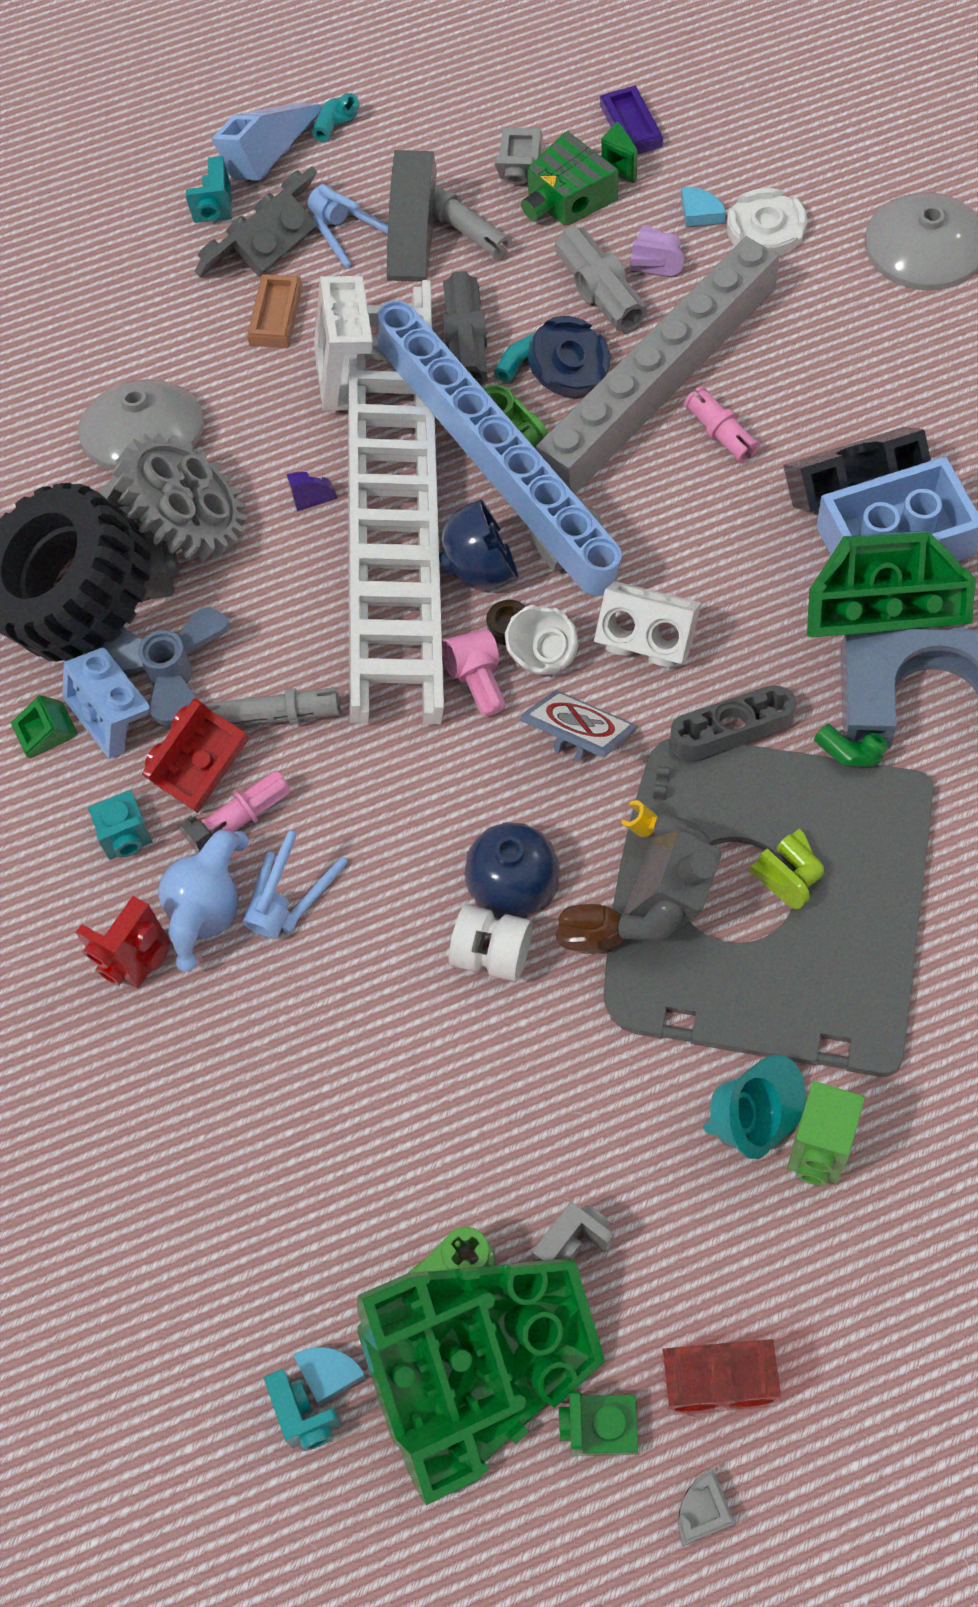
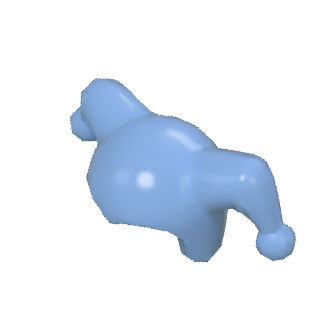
M218 830L198 854L180 858L171 864L161 877L158 888L159 902L170 920L168 936L178 955L176 958L177 968L185 973L191 972L197 966L196 956L192 953L196 939L217 936L226 930L237 916L239 900L235 883L228 872V864L234 851H243L248 846L249 838L244 832L235 831L233 833L231 831Z

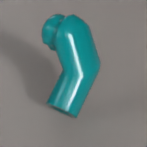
M345 93L341 97L325 102L312 129L313 137L320 142H327L334 127L352 121L360 107L358 98L352 93Z

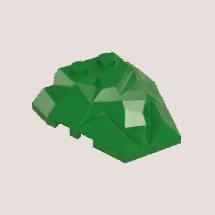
M570 1258L407 1273L357 1295V1312L361 1321L357 1326V1333L385 1422L393 1442L402 1452L407 1471L418 1494L426 1505L477 1481L490 1469L485 1462L509 1439L517 1444L529 1432L524 1426L547 1404L553 1408L558 1406L569 1395V1392H573L605 1362L577 1264Z

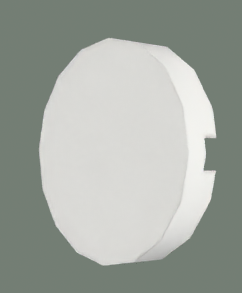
M760 188L743 193L737 198L736 204L732 208L730 207L727 212V235L734 246L747 236L781 256L790 253L800 245L806 233L807 214L800 200L793 195L792 199L783 196L782 190Z

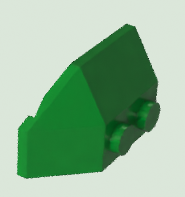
M927 531L843 536L809 589L807 636L814 638L972 624L976 578L967 569H964L955 557Z

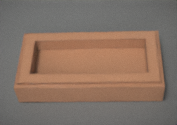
M261 275L247 334L249 346L289 348L303 288L301 276Z

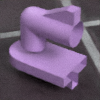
M642 225L637 240L633 242L630 259L631 271L664 276L678 274L685 262L684 254L679 249L681 245L680 238L675 234L660 232L648 225Z

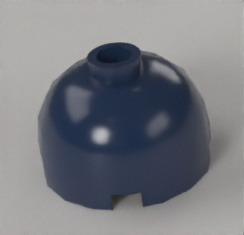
M482 499L463 506L453 513L446 522L442 534L444 551L439 553V560L448 577L457 575L464 585L476 590H492L510 583L511 580L519 577L510 548L507 543H503L498 532L501 529Z
M505 822L489 827L475 838L467 852L464 876L468 891L475 899L478 907L491 910L497 919H500L505 914L528 918V913L535 912L540 907L543 910L551 903L559 887L560 865L552 843L540 830L525 823Z

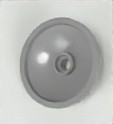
M920 192L895 198L880 207L868 224L865 237L867 255L873 266L883 276L899 285L918 290H941L956 286L971 278L978 271V214L960 200L939 193Z
M134 380L114 386L99 395L82 414L78 426V435L85 454L93 462L106 469L114 470L117 466L115 461L133 439L139 441L143 434L152 439L156 433H160L166 442L174 435L180 446L183 447L187 441H190L194 448L202 435L204 418L199 402L186 389L161 380Z

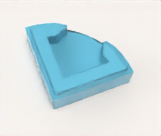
M681 187L685 227L725 223L726 212L723 204L716 196L703 189Z
M315 1347L293 1354L316 1402L320 1406L367 1378L363 1370L352 1358L335 1349Z

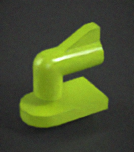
M798 829L792 835L786 836L776 848L783 857L797 868L794 872L768 848L761 853L758 861L750 866L748 871L756 876L786 905L794 909H800L809 901L810 894L808 888L824 875V865L813 855L805 833Z

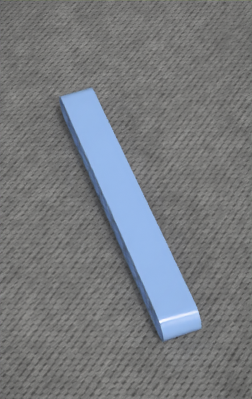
M390 301L381 306L378 311V348L575 583L585 593L593 596L604 595L605 589L617 580L622 558L621 549L416 310L403 301Z

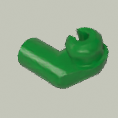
M831 724L823 726L814 737V742L845 767H874L883 760V754L888 750L887 741L879 734H868L863 738V741H849Z

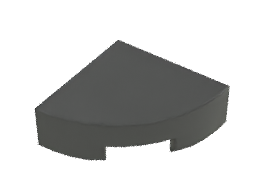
M191 815L177 824L181 833L197 853L202 850L207 841L212 837L210 830L201 820L198 821L195 816L192 817Z

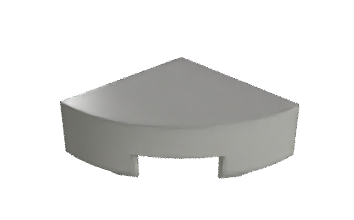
M713 1468L707 1470L694 1480L682 1500L678 1516V1530L682 1547L735 1525Z

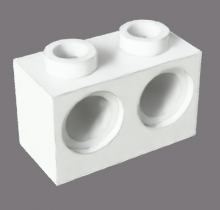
M614 581L604 592L594 642L605 644V650L618 655L628 656L632 652L649 656L648 660L656 665L673 667L675 663L682 664L690 654L701 603ZM624 611L630 614L635 623L634 630L627 631L620 628L615 619L616 612ZM667 622L674 625L679 633L678 641L670 642L663 639L659 633V623Z

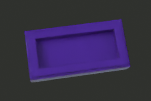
M636 85L600 95V107L610 127L616 122L621 124L637 148V155L663 147V136Z

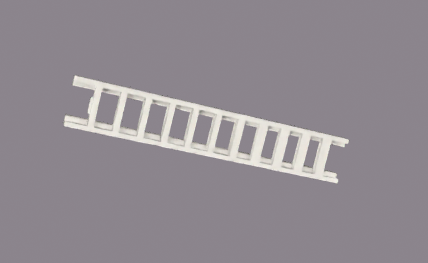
M422 280L421 287H413L412 307L432 329L430 280ZM367 305L370 327L378 328V311L381 306ZM372 338L371 354H348L347 368L350 723H368L369 683L422 684L423 724L441 725L444 696L435 416L398 372L365 370V359L387 360L378 348V338ZM366 392L414 394L415 406L366 404ZM366 426L415 428V440L366 439ZM366 460L416 462V475L367 474ZM367 496L417 497V510L367 509ZM367 531L418 532V545L367 544ZM368 568L419 569V582L368 581ZM368 605L420 607V620L368 619ZM368 644L421 645V659L369 658Z

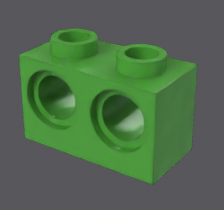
M812 1081L786 1169L797 1172V1178L812 1185L826 1186L827 1182L837 1185L849 1158L865 1096Z

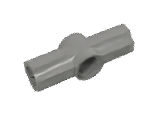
M573 225L563 230L560 238L555 241V252L574 275V281L582 299L587 304L595 302L616 330H623L625 333H628L638 328L639 323L647 316V306L627 282L625 270L618 257L613 253L605 255L585 228L580 229Z

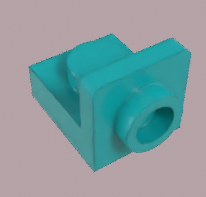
M209 157L208 175H202L203 187L186 190V200L194 223L232 219L231 182L224 157Z
M131 789L88 807L97 831L98 842L109 861L117 857L134 855L143 846L153 843Z
M284 1368L263 1377L284 1439L292 1448L301 1445L303 1451H309L334 1439L332 1431L343 1426L338 1413L334 1408H331L305 1419L304 1414L313 1409L301 1379L292 1382L291 1377Z

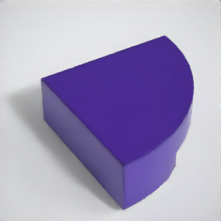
M304 471L286 474L297 511L338 499L331 481L326 477L322 476V479L310 477L308 472Z

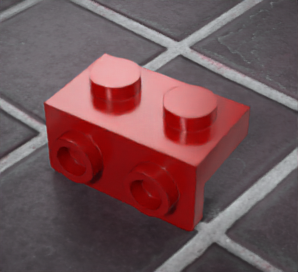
M194 698L188 706H183L176 713L171 724L172 730L163 743L155 745L150 750L145 759V768L142 771V775L154 785L198 813L250 737L247 733L211 711L203 702Z
M135 896L131 897L105 936L83 924L75 932L85 946L82 951L83 954L98 965L95 971L101 977L117 986H120L122 981H125L139 989L150 971L157 969L163 963L170 943L150 905Z

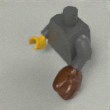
M638 800L629 802L628 805L638 812L639 815L631 822L621 820V823L639 837L650 836L653 832L655 836L650 840L624 913L622 914L601 904L569 906L562 911L558 918L559 924L555 935L558 943L563 948L574 952L597 954L611 950L625 939L663 941L669 938V936L698 916L702 911L722 856L721 851L710 845L708 835L695 822L664 813L658 817L656 813Z

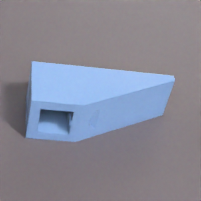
M292 103L236 114L223 125L211 140L219 155L224 157L227 170L232 179L258 181L269 174L272 165L280 156L287 153L296 138L312 125V120L319 114L322 106L321 104Z

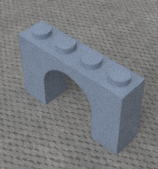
M964 627L952 628L950 630H924L923 628L844 635L840 652L843 736L849 741H863L866 735L876 733L887 741L888 749L891 748L897 727L895 686L903 678L914 672L934 669L953 673L970 684L978 695L977 630H970Z

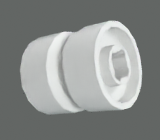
M465 904L458 915L449 949V965L473 972L479 971L482 967H487L490 976L517 983L523 972L533 930L532 920L505 914L498 920L494 918L491 910ZM486 932L492 934L488 951L482 950Z

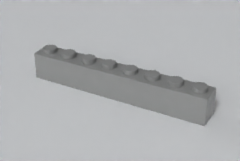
M745 236L536 445L537 452L574 494L597 473L776 289L779 254Z

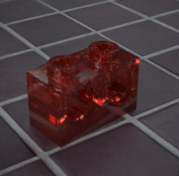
M773 1339L662 1348L661 1366L667 1416L776 1407L781 1398Z

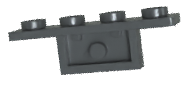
M311 166L303 174L299 170L294 171L282 183L281 187L283 190L274 197L270 192L255 205L253 209L256 213L246 220L244 216H240L227 228L226 233L228 236L220 243L213 239L206 244L197 255L200 261L195 269L196 274L202 277L235 249L260 277L311 234L318 224L295 198L310 186L318 173L315 168Z

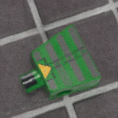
M566 131L529 166L527 171L529 196L521 201V207L524 214L532 221H536L544 214L549 213L562 225H570L618 200V169L569 131Z

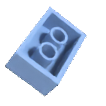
M946 456L821 496L816 528L830 555H832L843 536L914 531L930 532L958 562L976 555L978 549V512Z

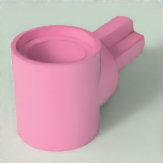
M485 628L442 640V662L447 674L452 679L458 678L460 683H468L480 714L489 717L504 710L505 701L492 673L499 663L498 648L492 633Z

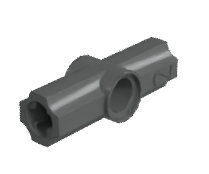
M466 271L453 272L447 280L443 281L446 314H443L445 342L448 349L481 386L483 383L488 382L485 357L487 337L484 310L480 309L479 284L477 277H472Z

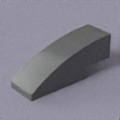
M394 150L388 216L387 281L422 282V280H427L434 224L433 201L437 175L434 151Z

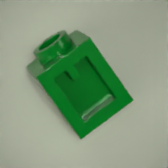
M569 1392L570 1407H559L560 1442H571L572 1457L638 1455L636 1395L581 1396L580 1392Z

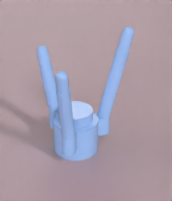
M319 185L309 196L308 208L314 214L313 220L318 224L316 228L321 231L345 268H349L351 262L328 228V224L338 225L350 213L388 234V224L359 209L357 202L337 193L328 185Z
M294 830L288 831L273 868L275 854L272 851L266 853L252 900L244 913L245 917L242 922L250 930L270 939H277L281 930L291 934L298 919L348 863L345 857H341L295 908L289 912L287 907L290 902L282 895L276 893L275 890L296 839V832Z

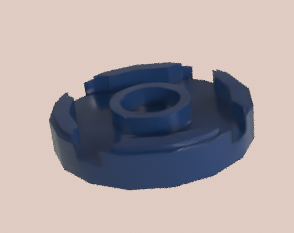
M559 316L547 320L543 326L538 328L529 343L527 358L532 373L541 385L555 394L570 398L586 396L606 376L610 368L611 354L607 341L601 333L597 335L595 331L590 329L592 327L591 324L583 319L572 316Z

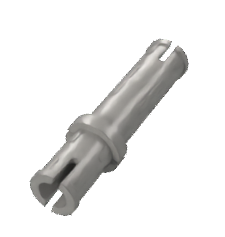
M435 184L434 217L441 223L452 225L490 253L496 260L503 258L508 251L501 247L500 244L503 243L510 248L512 243L511 237L503 234L462 204L461 198L451 191L446 192Z
M337 687L297 692L296 688L286 689L284 694L204 703L211 711L238 728L276 722H289L290 725H297L301 723V720L340 716L341 714Z

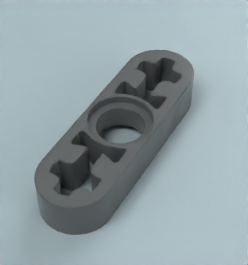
M772 685L681 715L671 725L670 749L680 759L696 761L784 731L793 723L797 703L796 698L787 688ZM726 717H737L743 720L746 725L740 729H729L723 726L720 721Z

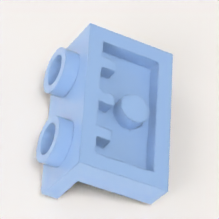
M105 648L96 649L64 662L62 698L108 759L124 753L126 732L129 731L128 723L147 716L150 709L149 704Z

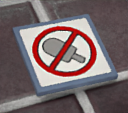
M557 690L522 713L520 721L558 737L554 744L555 753L558 754L565 749L567 742L576 745L577 753L573 760L575 762L584 757L588 751L605 758L630 737L637 728V725Z

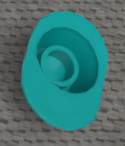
M772 1054L761 1059L741 1076L721 1083L712 1094L710 1117L703 1124L704 1131L708 1134L716 1135L725 1145L737 1148L747 1159H760L765 1156L776 1144L792 1132L801 1119L805 1106L806 1089L803 1075L796 1063L786 1056Z

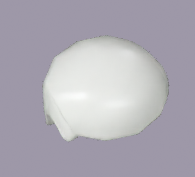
M528 605L511 617L505 631L506 648L514 661L524 670L537 675L556 674L560 670L566 669L573 662L579 646L576 626L557 608H542Z

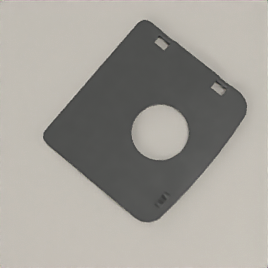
M670 738L662 741L651 751L648 757L636 800L646 805L658 817L664 813L695 822L708 835L710 845L712 846L726 842H741L757 846L763 850L768 848L793 872L797 868L783 857L776 848L786 836L792 835L800 829L805 833L813 855L824 865V875L808 888L810 894L809 901L800 909L791 908L783 924L774 932L759 940L746 943L720 941L704 934L691 922H688L663 941L625 939L618 946L608 950L604 983V1005L610 1018L621 1029L637 1035L687 1041L694 1045L768 1057L772 1054L783 1055L797 1063L846 1069L848 1072L877 1077L893 1075L900 1068L904 1057L934 790L931 779L925 773L917 770L878 764L874 767H845L832 757L746 744L700 760L687 761L673 754L669 746ZM634 809L632 811L630 822L635 820L639 815V813L636 812ZM628 829L613 903V909L622 914L624 913L650 840L655 836L654 832L650 836L639 837ZM666 1011L695 1016L693 1030L664 1025ZM820 1038L850 1043L848 1057L818 1052Z

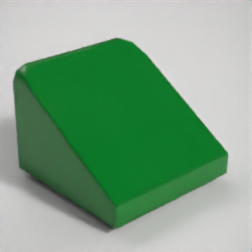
M616 122L601 138V157L618 169L619 177L635 183L637 180L638 150L621 124Z
M38 695L10 722L28 758L44 753L71 740L77 735V730L64 704L59 700Z

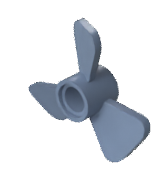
M206 607L193 614L179 635L168 630H158L148 634L142 640L122 627L119 630L122 634L113 642L106 641L102 644V647L107 650L125 675L146 671L151 684L154 686L150 702V713L156 722L163 725H171L176 713L183 706H188L196 698L187 685L192 675V665L187 654L225 634L230 627V623L226 615L211 607ZM170 659L165 663H161L163 660Z

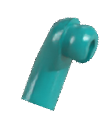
M531 333L508 346L494 370V374L499 380L505 383L512 381L522 362L528 357L529 343L535 333Z

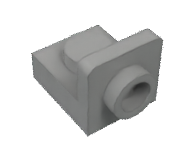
M570 1201L532 1251L533 1262L568 1258L574 1260L583 1246V1242L578 1239L580 1235H583L602 1251L607 1252L613 1244V1233L608 1230L611 1225L610 1222L593 1207L585 1205L583 1209H580Z

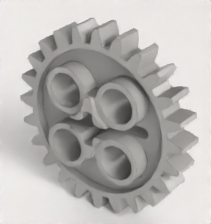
M156 433L152 439L146 434H143L139 441L133 439L115 461L117 466L112 471V475L118 478L113 484V489L123 493L117 500L118 503L131 507V511L127 514L128 519H139L142 522L139 528L141 533L149 530L154 533V544L157 545L162 540L168 542L170 553L173 554L178 547L182 548L186 559H190L195 552L202 561H205L210 554L216 559L223 551L227 553L244 532L242 525L247 521V517L241 513L246 507L245 503L235 499L241 493L240 489L229 487L227 484L232 476L228 474L221 475L217 471L220 467L218 461L211 464L206 461L207 452L205 450L196 454L193 452L190 441H187L182 447L174 435L167 442L160 433Z

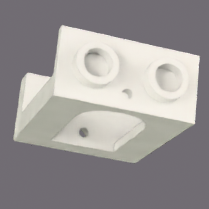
M320 276L314 350L323 411L348 410V354H371L373 344L363 276Z

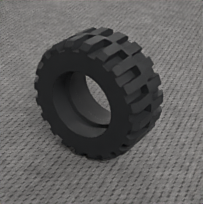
M59 483L53 484V488L44 486L34 490L32 497L24 496L15 503L16 508L11 513L5 512L0 518V633L38 657L41 656L48 661L54 662L68 661L83 655V653L86 654L103 648L102 644L106 641L113 642L122 634L119 630L126 622L129 624L132 622L137 614L134 610L138 602L143 603L147 593L144 584L145 581L150 580L151 564L147 562V560L151 559L148 542L145 540V534L139 531L140 525L133 521V519H128L125 512L89 486ZM72 558H74L67 573L59 581V583L54 586V583L62 569Z

